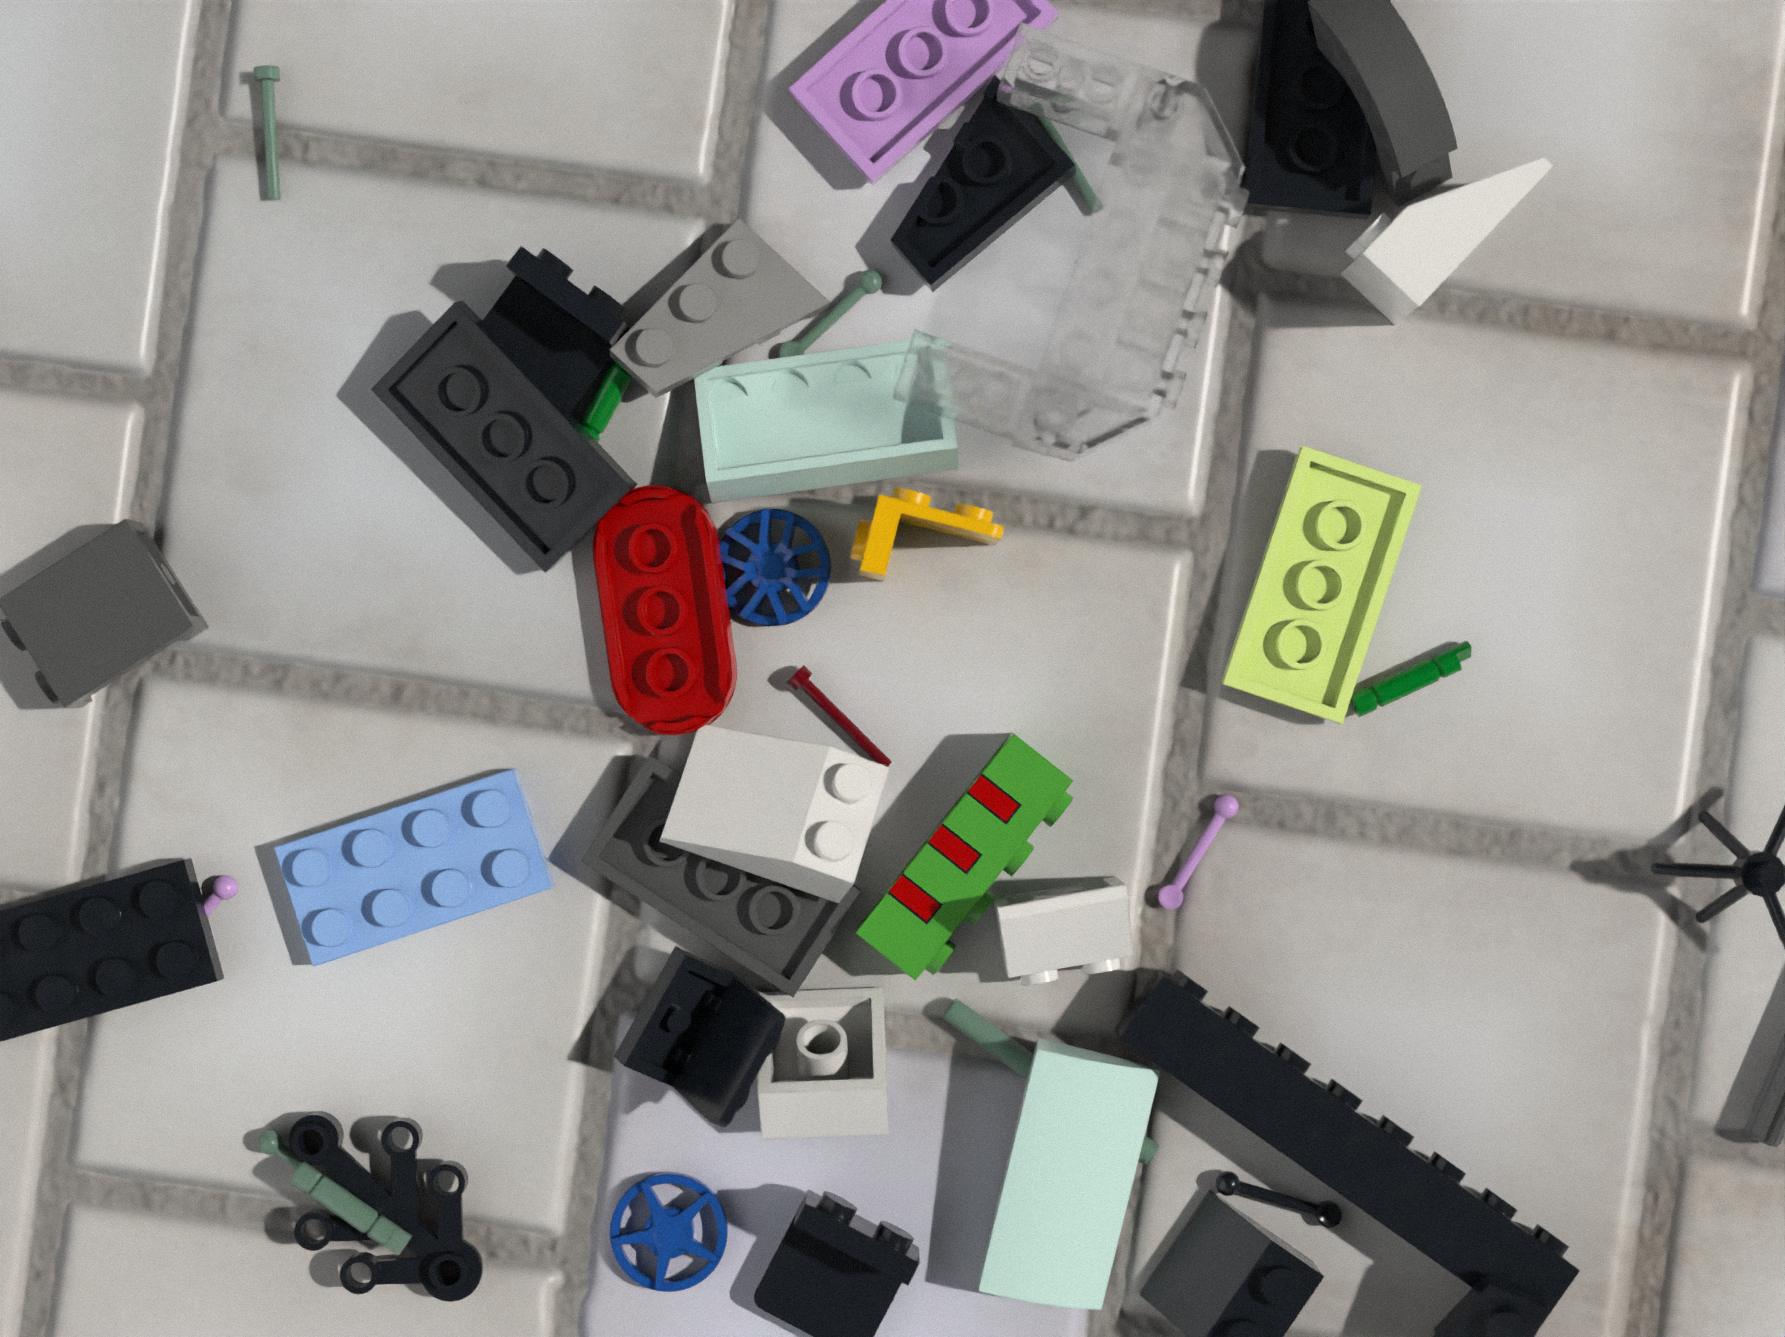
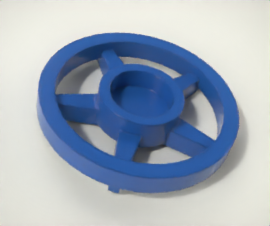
M678 1172L656 1173L632 1185L619 1200L610 1224L611 1247L622 1270L638 1284L663 1292L685 1290L706 1279L719 1264L725 1251L728 1237L727 1217L716 1194L700 1180ZM678 1184L694 1190L701 1196L684 1209L675 1205L663 1206L652 1186ZM643 1191L651 1212L644 1229L621 1234V1221L626 1207L635 1196ZM706 1203L711 1207L717 1221L718 1238L714 1251L693 1238L695 1227L692 1219ZM646 1244L647 1248L657 1256L656 1278L638 1269L627 1256L623 1245ZM685 1252L708 1260L701 1269L687 1277L674 1280L665 1279L670 1259L679 1257Z

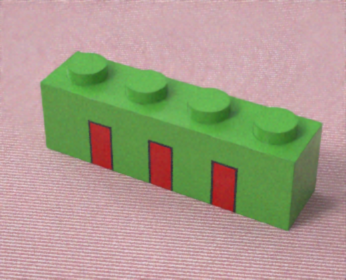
M1010 733L856 927V934L915 981L924 969L934 975L956 948V945L949 938L961 922L965 920L973 926L993 902L995 896L988 891V888L999 874L1005 871L1008 875L1013 876L1029 857L1034 846L1026 840L1037 826L1043 821L1051 827L1070 805L1073 797L1066 790L1073 780L1014 733Z

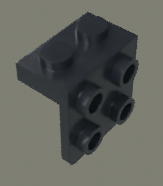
M520 246L506 265L515 277L482 321L566 410L572 414L611 361L610 349L630 330L625 321L619 318L625 308L595 285L587 294L571 283L568 278L574 270L548 250L542 248L539 254L534 256Z
M675 946L614 1057L623 1066L672 1086L710 1123L724 1128L730 1124L736 1112L746 1103L752 1083L766 1058L776 1049L780 1041L781 1031L785 1025V1016L733 972Z
M808 1189L755 1290L754 1302L761 1310L813 1337H874L902 1283L908 1286L920 1264L919 1247L912 1244L914 1238L903 1229L886 1221H880L879 1225H876L857 1215V1207L844 1198L828 1191H824L822 1196Z

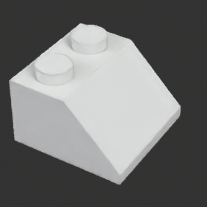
M1115 876L1001 896L993 900L1006 974L1008 978L1020 976L1023 986L1058 980L1057 969L1082 965L1084 974L1113 971L1121 968L1119 958L1134 956L1126 884Z
M883 987L798 990L794 997L783 991L759 992L762 997L785 1016V1025L781 1031L780 1041L776 1049L766 1058L758 1073V1103L762 1139L888 1135Z

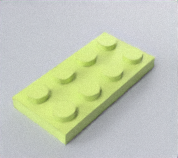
M1306 446L1299 447L1220 684L1337 724H1343L1422 485Z

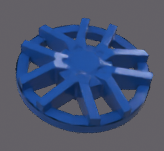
M763 509L744 516L725 531V535L720 543L728 605L735 613L755 624L783 626L801 620L819 605L830 583L831 557L823 536L811 522L790 511ZM771 519L786 520L780 543L771 542ZM760 521L758 544L741 532L750 525ZM796 526L803 529L813 543L791 548ZM734 540L752 551L747 562L728 555ZM817 551L820 568L799 570L797 557ZM726 564L745 571L730 586L727 579ZM819 576L818 584L808 600L796 579ZM751 582L758 589L746 606H743L734 595ZM788 588L800 605L797 610L790 613L786 612L780 597V592ZM768 596L777 617L759 615L754 613V611Z

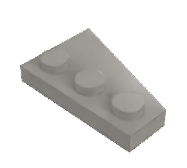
M738 218L610 349V357L650 394L658 398L723 364L724 360L757 343L760 345L780 334V331L807 317L810 319L828 310L831 302Z

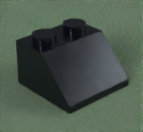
M1209 1190L1139 1294L1188 1337H1283L1324 1278V1275L1307 1256Z

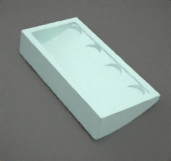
M941 336L718 366L694 378L705 478L711 503L959 469L958 446Z
M1037 1038L980 1272L979 1292L1050 1306L1102 1309L1161 1071L1160 1067Z

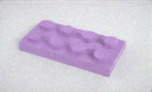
M886 0L788 88L789 95L866 180L874 186L986 85L994 75H997L1058 19L1059 13L1047 0Z

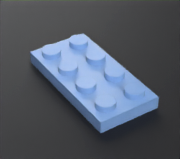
M516 768L274 847L313 967L555 887Z

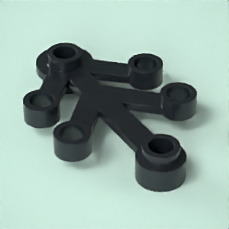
M315 1111L299 1119L291 1128L288 1138L289 1148L294 1157L300 1162H306L309 1165L321 1164L351 1194L376 1210L378 1216H385L411 1234L412 1238L406 1246L418 1256L378 1260L376 1256L368 1252L355 1253L343 1264L340 1271L341 1283L347 1291L353 1294H364L373 1289L375 1285L422 1283L433 1297L442 1301L453 1302L466 1298L477 1288L483 1275L482 1258L476 1247L464 1240L462 1193L468 1185L467 1171L460 1163L449 1160L439 1163L428 1176V1191L433 1198L438 1200L436 1236L419 1220L417 1149L422 1143L423 1132L415 1120L407 1117L398 1118L392 1121L382 1133V1147L391 1157V1192H389L342 1147L344 1132L336 1117L327 1112ZM403 1127L410 1131L413 1137L410 1148L402 1149L394 1144L392 1132L395 1128ZM306 1130H315L323 1137V1147L320 1151H311L304 1145L303 1135ZM439 1172H453L459 1182L457 1190L453 1192L442 1190L437 1182ZM312 1209L306 1212L297 1221L294 1228V1236L297 1243L302 1248L310 1251L320 1250L330 1241L372 1240L367 1236V1232H360L337 1215H331L323 1209ZM316 1219L323 1223L326 1230L323 1239L315 1240L308 1236L305 1229L308 1220ZM446 1260L456 1262L461 1270L460 1278L454 1281L445 1279L439 1270L440 1263ZM355 1263L367 1265L371 1270V1280L367 1283H360L354 1280L351 1275V1266Z

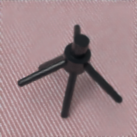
M1785 805L1763 851H1750L1709 812H1701L1698 816L1699 821L1737 857L1733 865L1655 862L1650 867L1651 872L1655 875L1733 879L1736 886L1697 912L1696 920L1699 923H1705L1748 894L1761 896L1785 949V913L1776 894L1785 884V864L1777 857L1785 839Z

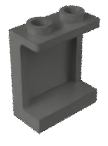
M124 519L0 598V608L6 616L1 620L3 630L19 650H28L40 669L35 672V679L39 687L54 704L61 702L64 708L84 707L92 702L91 695L178 640L189 641L209 628L145 525L129 519Z

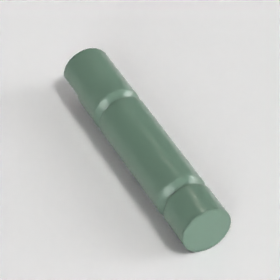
M306 1162L302 1163L289 1182L303 1193H310L312 1199L360 1232H367V1236L382 1247H387L398 1256L412 1238L411 1234L385 1216H378L376 1210L327 1176L321 1177V1173Z

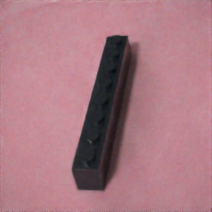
M1177 969L1171 979L1159 970L1155 971L1114 1029L1121 1040L1473 1288L1487 1272H1490L1545 1296L1549 1311L1542 1324L1580 1271L1563 1257L1569 1248L1567 1244L1539 1224L1529 1233L1513 1222L1511 1219L1518 1210L1488 1188H1485L1479 1197L1460 1184L1466 1175L1464 1171L1435 1151L1428 1161L1408 1147L1415 1138L1413 1135L1385 1115H1382L1377 1124L1357 1111L1363 1102L1362 1099L1332 1078L1325 1088L1305 1074L1311 1063L1280 1042L1274 1052L1253 1038L1260 1027L1232 1007L1228 1006L1223 1015L1202 1002L1209 991Z

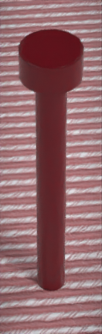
M804 665L786 682L794 691L800 687L874 762L885 766L891 764L892 761L809 679L812 673Z

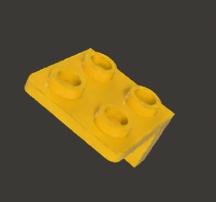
M894 487L892 497L879 494L872 521L859 519L850 559L862 562L859 576L884 581L899 522L990 545H996L1002 539L1004 526L991 523L994 512L956 503V507H954L953 513L929 507L932 497L930 495Z

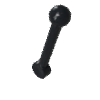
M1224 1171L1216 1178V1188L1220 1194L1225 1196L1239 1193L1316 1217L1317 1221L1326 1228L1337 1226L1342 1218L1340 1208L1332 1201H1323L1319 1204L1311 1203L1240 1181L1239 1177L1231 1171Z

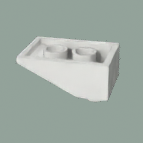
M1542 157L1409 205L1393 220L1383 212L1345 251L1353 261L1341 275L1394 325L1422 305L1553 165L1546 158Z
M705 725L696 732L659 841L840 903L855 882L890 767L831 746Z

